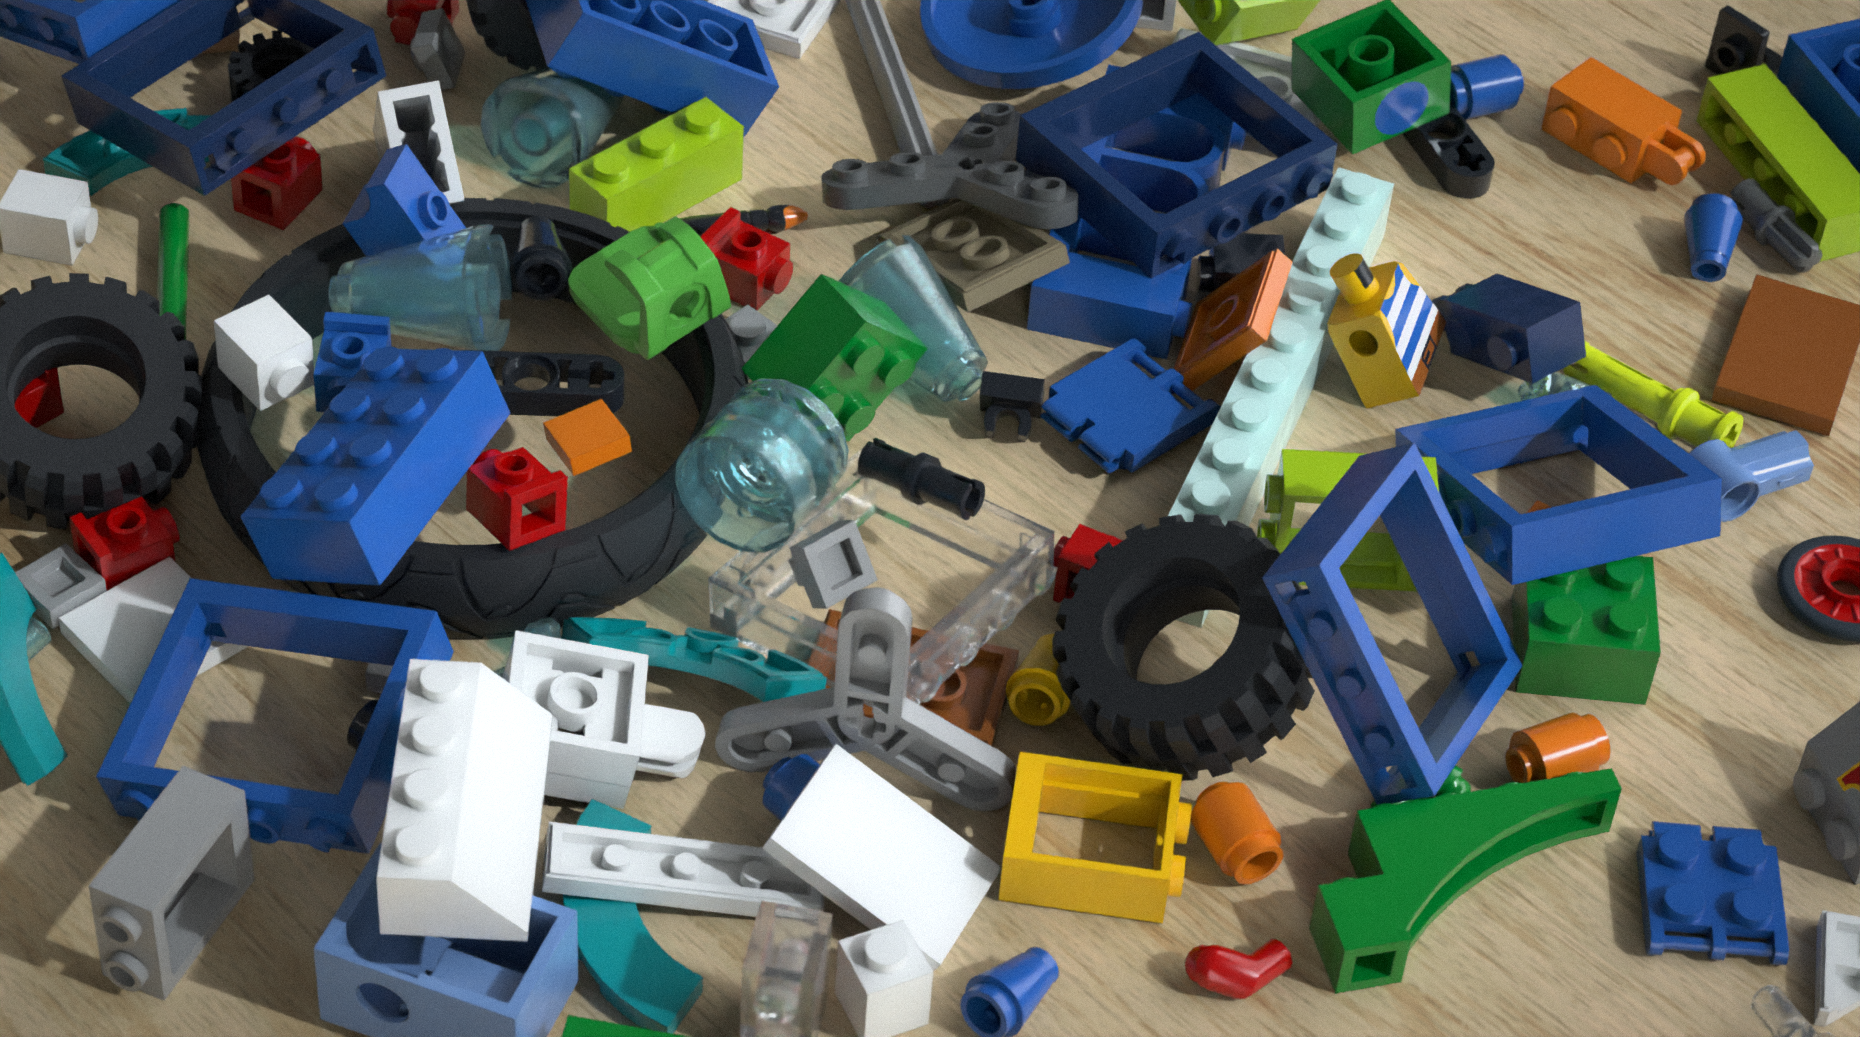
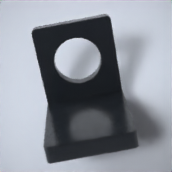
M1729 5L1719 10L1705 64L1707 69L1716 75L1759 66L1763 60L1773 74L1777 76L1782 56L1767 47L1770 35L1769 30Z

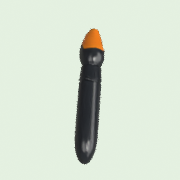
M781 204L771 206L767 210H743L740 214L741 221L763 231L769 229L775 232L785 231L806 221L808 218V213L800 207ZM724 213L688 216L680 219L701 236Z

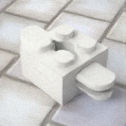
M515 630L502 678L552 714L544 795L587 803L594 799L609 807L624 809L636 770L677 778H685L694 770L705 738L704 725L695 713L645 704L649 655ZM557 728L573 731L575 734L557 731Z

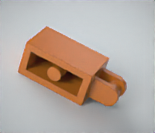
M1593 57L1587 59L1550 87L1541 130L1631 184L1648 172L1666 184L1677 185L1686 178L1688 171L1697 170L1706 160L1703 146L1696 139L1678 129L1682 114L1681 109Z

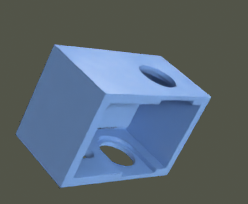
M379 843L314 947L320 1019L369 1037H547L578 983L577 910L532 895L527 941L380 934L377 872L382 843Z

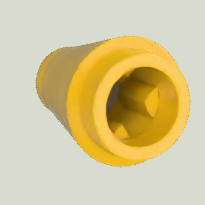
M1054 634L1043 635L1037 640L1036 645L1009 678L1006 685V695L1011 711L1018 719L1030 725H1048L1065 714L1070 706L1071 701L1063 691L1056 674L1059 664L1053 657L1052 638Z

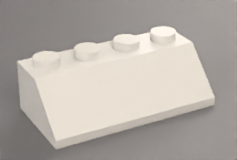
M410 659L377 872L380 934L527 941L552 729V714L482 663Z

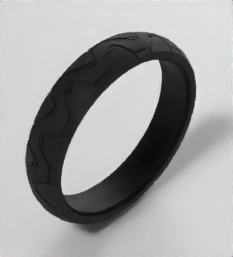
M464 198L465 201L463 203L450 206L473 239L452 278L432 283L418 270L401 265L376 270L344 225L340 224L311 238L292 250V254L283 256L268 268L246 290L231 312L270 295L313 340L324 332L323 320L325 312L360 314L396 301L442 292L499 290L522 293L512 283L509 268L519 228L530 217L543 216L554 223L559 238L571 261L572 270L582 261L623 237L629 231L619 226L613 227L609 222L563 207L494 198V200ZM569 284L565 286L559 295L554 297L576 304L570 295ZM720 314L672 343L661 352L679 372L689 388L698 409L699 418L685 448L669 469L649 488L625 505L579 527L556 533L510 551L502 543L450 545L414 541L380 586L281 580L298 593L437 611L448 639H483V637L496 639L514 637L515 630L527 633L562 628L564 619L569 617H596L615 609L614 606L619 603L620 605L627 603L648 591L654 584L659 583L671 574L694 552L708 535L706 532L710 531L721 519L735 494L750 443L751 435H749V432L752 430V406L750 404L751 393L748 378L742 370L744 366L743 355L738 347L733 331L723 315ZM215 340L208 352L201 374L202 404L198 407L199 431L196 435L198 437L197 448L210 491L223 518L230 525L237 538L265 566L240 516L260 493L264 483L272 478L276 471L261 453L250 432L257 407L218 368Z

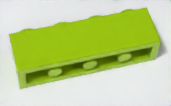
M1766 64L1707 78L1696 122L1745 180L1755 179L1777 204L1788 206L1795 212V222L1818 244L1819 249L1822 251L1821 261L1860 252V174L1850 163L1849 159L1840 152L1822 131L1819 124L1810 117L1791 95L1789 89L1779 81Z

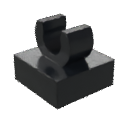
M983 371L979 396L980 411H986L984 416L986 437L994 438L996 423L1001 417L1012 416L1020 424L1018 427V441L1026 442L1031 433V418L1041 419L1045 379Z

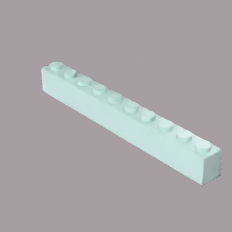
M1338 167L1292 261L1293 263L1268 339L1246 355L1168 516L1181 514L1185 522H1193L1194 514H1209L1219 516L1224 526H1226L1228 521H1238L1244 525H1250L1264 495L1267 474L1273 475L1280 460L1281 451L1285 449L1334 344L1328 333L1327 322L1340 290L1330 276V269L1339 259L1353 253L1361 254L1368 267H1370L1385 234L1394 183ZM1209 610L1190 613L1177 620L1202 628Z

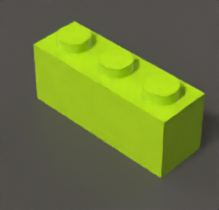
M704 97L569 168L570 210L597 217L609 222L613 227L619 226L629 232L643 226H655L658 222L663 223L742 180L744 126L707 97Z

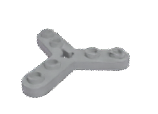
M877 587L854 591L846 598L838 626L835 687L728 711L721 719L715 741V749L718 756L724 762L738 770L747 772L769 771L779 760L785 757L793 758L800 754H808L815 761L822 760L836 744L849 754L866 751L952 801L978 811L998 810L1007 805L1013 795L1016 777V767L1012 760L1004 753L906 698L912 630L911 608L904 599L892 591ZM865 700L874 701L872 711L874 718L864 716L863 706Z

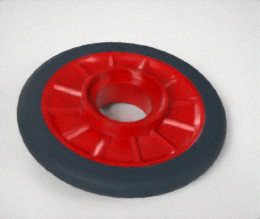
M1832 535L1811 538L1797 544L1785 554L1777 571L1778 591L1784 604L1798 620L1811 629L1832 638L1860 642V594H1843L1837 591L1831 584L1835 581H1845L1854 584L1860 589V539Z

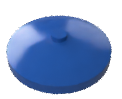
M921 0L920 18L927 45L936 60L946 70L963 80L981 86L1000 89H1026L1051 85L1073 78L1092 69L1111 56L1123 45L1136 27L1141 15L1143 0Z

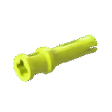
M1585 341L1586 357L1576 361L1574 365L1571 364L1563 368L1565 375L1574 377L1588 386H1598L1618 402L1657 422V428L1661 431V434L1670 440H1675L1679 437L1697 447L1706 441L1719 439L1724 441L1729 448H1733L1740 436L1744 421L1742 415L1735 411H1730L1728 414L1721 412L1699 400L1698 392L1691 388H1679L1675 391L1596 349L1587 341Z

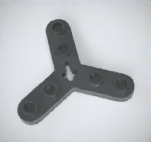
M993 102L981 106L980 112L973 114L967 120L942 154L924 156L916 152H902L893 155L890 160L870 163L860 159H843L835 162L832 165V169L825 171L821 175L822 202L834 209L859 210L958 198L1026 226L1038 229L1066 227L1075 223L1079 217L1078 193L1075 189L1067 186L1063 179L1041 176L1025 170L1021 163L1013 161L1016 157L1019 118L1022 113L1015 111L1013 105L1004 102Z

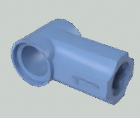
M1797 430L1789 433L1782 431L1733 448H1729L1722 440H1709L1700 444L1689 453L1722 478V522L1732 521L1742 516L1751 509L1760 496L1808 481L1814 467L1809 454V444Z

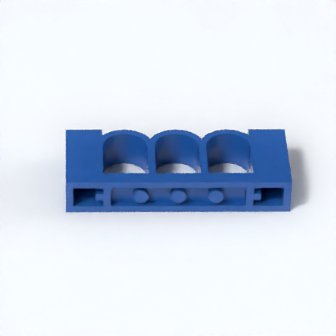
M1108 65L1105 75L1122 67ZM1197 93L1102 138L1081 150L1150 209L1167 213L1219 187L1221 171L1226 169L1231 149L1242 150L1246 131L1204 96ZM1080 216L1075 223L1069 226L1051 229L1049 235L1066 245L1070 263L1032 282L1027 330L1110 348H1117L1130 339L1136 338L1146 346V355L1167 360L1174 336L1185 338L1190 321L1192 303L1185 302L1184 300L1187 296L1192 258L1184 265L1181 263L1150 278L1138 266L1078 254V251L1081 250L1131 261Z

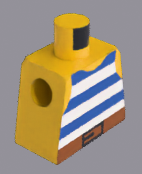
M1353 253L1342 257L1330 269V276L1340 292L1327 322L1328 333L1364 406L1367 409L1420 396L1447 322L1403 263L1392 261L1368 267L1361 254Z

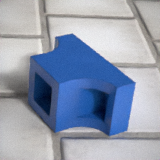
M407 144L386 150L369 182L363 186L342 223L376 270L396 265L407 266L424 274L432 283L452 278L473 239L450 206L446 196L437 188Z

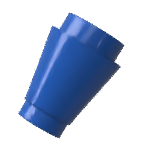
M1712 193L1697 197L1684 215L1691 273L1700 281L1716 282L1725 277L1743 223V218L1738 211L1737 204L1731 198L1722 194Z
M1031 947L1025 952L972 977L966 985L965 993L960 1002L961 1012L968 1026L981 1037H1012L1016 1035L1048 992L1051 985L1058 979L1059 969L1056 961L1044 949Z

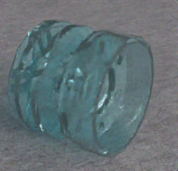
M760 378L742 386L730 402L721 408L714 420L708 422L690 441L677 459L675 482L681 502L695 523L716 541L741 552L766 553L783 546L804 522L810 512L819 505L823 498L837 484L846 472L849 449L840 423L829 407L810 391L783 379Z

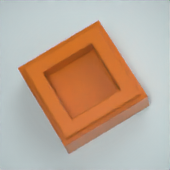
M602 399L543 423L546 440L573 476L632 452L628 432Z

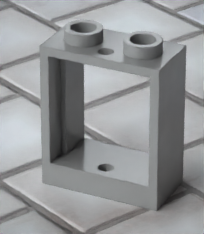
M182 766L90 883L89 892L102 973L120 988L131 992L140 990L165 1001L253 883L254 871L245 790Z

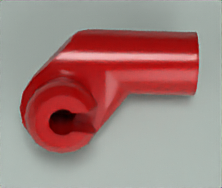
M1277 939L1269 940L1249 955L1220 945H1199L1188 953L1185 960V971L1192 981L1198 983L1204 989L1241 1000L1249 998L1292 967L1293 961L1290 951Z

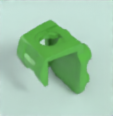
M677 216L665 223L658 222L655 226H643L627 233L578 264L572 270L568 279L569 292L575 303L612 342L631 353L641 354L646 360L656 356L667 349L672 343L731 308L729 292L717 258L701 237Z

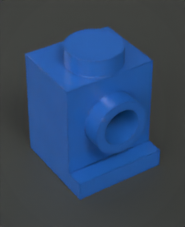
M325 312L323 320L324 332L313 374L316 412H325L329 408L332 399L341 393L362 367L365 358L374 352L376 348L392 347L390 317Z

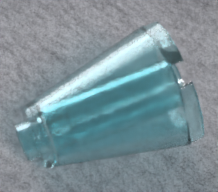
M550 67L509 78L497 86L482 106L481 129L486 147L493 158L499 154L512 168L507 173L516 181L534 188H556L569 180V168L585 161L589 157L624 97L613 96L599 85L577 77L574 79L564 78L556 74Z
M490 224L475 225L345 262L341 265L338 275L332 276L329 283L331 309L335 313L390 317L392 335L468 350L499 351L505 344L511 320L499 319L500 301L512 300V282L509 274L510 265L505 243L500 234L489 235L494 226Z
M902 235L905 244L898 247L890 239L878 244L854 263L838 282L885 302L928 348L917 361L915 370L909 378L911 381L944 402L956 398L959 401L969 399L981 388L982 374L987 367L988 359L922 246L910 235Z

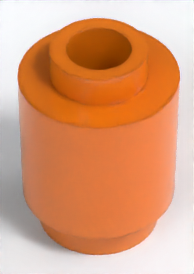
M1571 712L1513 733L1509 749L1505 755L1506 766L1513 781L1519 783L1561 777L1571 772L1586 773L1598 771L1601 765L1609 761L1610 743L1603 725L1595 716L1591 714L1580 716L1577 713Z
M1218 782L1200 793L1196 800V805L1191 812L1190 822L1221 871L1225 875L1234 876L1235 880L1240 884L1256 883L1273 873L1283 860V851L1280 848L1281 836L1250 788L1242 782Z

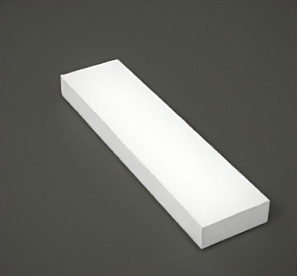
M549 822L545 840L542 892L757 917L760 906L759 917L811 924L820 923L824 910V895L764 851L762 847Z

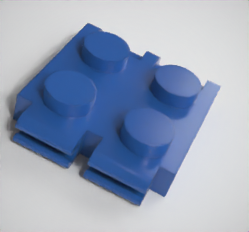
M1136 338L1130 339L1049 387L1048 399L1041 406L1046 412H1043L1040 417L1070 442L1077 439L1084 442L1079 444L1078 449L1107 473H1112L1117 469H1127L1133 473L1212 425L1221 408L1213 399L1204 401L1183 384L1184 377L1175 369L1171 368L1166 371L1146 355V346ZM1138 363L1139 365H1141L1144 369H1146L1149 373H1151L1155 378L1151 379V378H1150L1149 376H1147L1144 372H1142L1138 367H1136L1135 364ZM1177 394L1193 408L1190 410L1172 395Z
M1652 821V830H1649L1648 836L1641 835L1636 851L1646 954L1662 955L1664 949L1707 952L1708 959L1724 960L1726 954L1769 957L1770 964L1786 965L1789 957V940L1777 847L1764 845L1761 830L1712 826L1713 835H1709V841L1702 840L1700 825ZM1664 931L1705 934V938L1665 935ZM1727 936L1767 939V943L1727 940Z

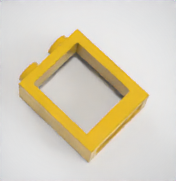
M1019 752L998 900L1163 923L1167 896L1181 898L1186 856L1173 855L1174 843L1187 844L1192 804L1179 802L1182 774ZM1039 812L1157 828L1152 869L1033 853Z

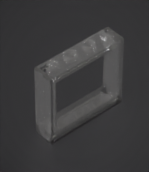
M860 449L708 578L710 628L724 635L737 637L740 643L765 655H768V650L774 649L794 657L821 672L827 678V686L835 687L838 630L775 599L796 582L788 562L789 559L793 558L789 547L839 520H855L859 528L871 516L877 513L996 569L910 648L906 698L920 705L922 702L931 700L937 693L940 685L960 666L970 664L979 649L999 630H1006L1013 623L1017 613L1036 596H1042L1048 591L1057 572V567L1053 566L1055 531L984 499L977 515L974 517L970 516V520L961 519L956 514L928 502L922 505L909 502L902 497L900 490L874 479L865 478L859 474L858 459L862 451ZM865 700L864 704L873 708L874 701Z

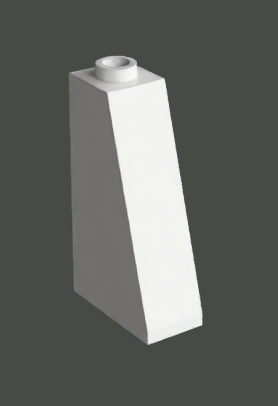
M439 80L379 91L373 124L379 161L387 149L407 144L437 188L446 196L449 204L463 203L465 199Z

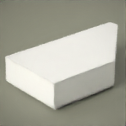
M1822 910L1817 924L1814 1025L1826 1027L1860 1006V917Z

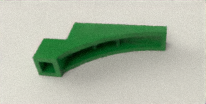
M1613 769L1586 773L1571 772L1556 778L1526 783L1510 782L1496 788L1460 794L1444 793L1430 799L1400 804L1384 803L1369 809L1357 810L1348 856L1358 879L1345 877L1332 883L1318 885L1309 930L1335 994L1401 982L1408 952L1426 928L1458 897L1489 875L1528 855L1561 843L1610 832L1622 787Z

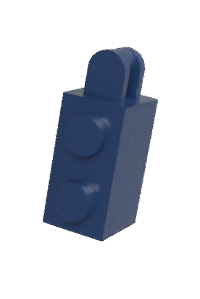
M1498 273L1474 285L1466 283L1458 287L1454 293L1448 296L1441 295L1432 300L1447 322L1444 331L1450 345L1451 354L1533 384L1586 357L1581 305L1577 300Z

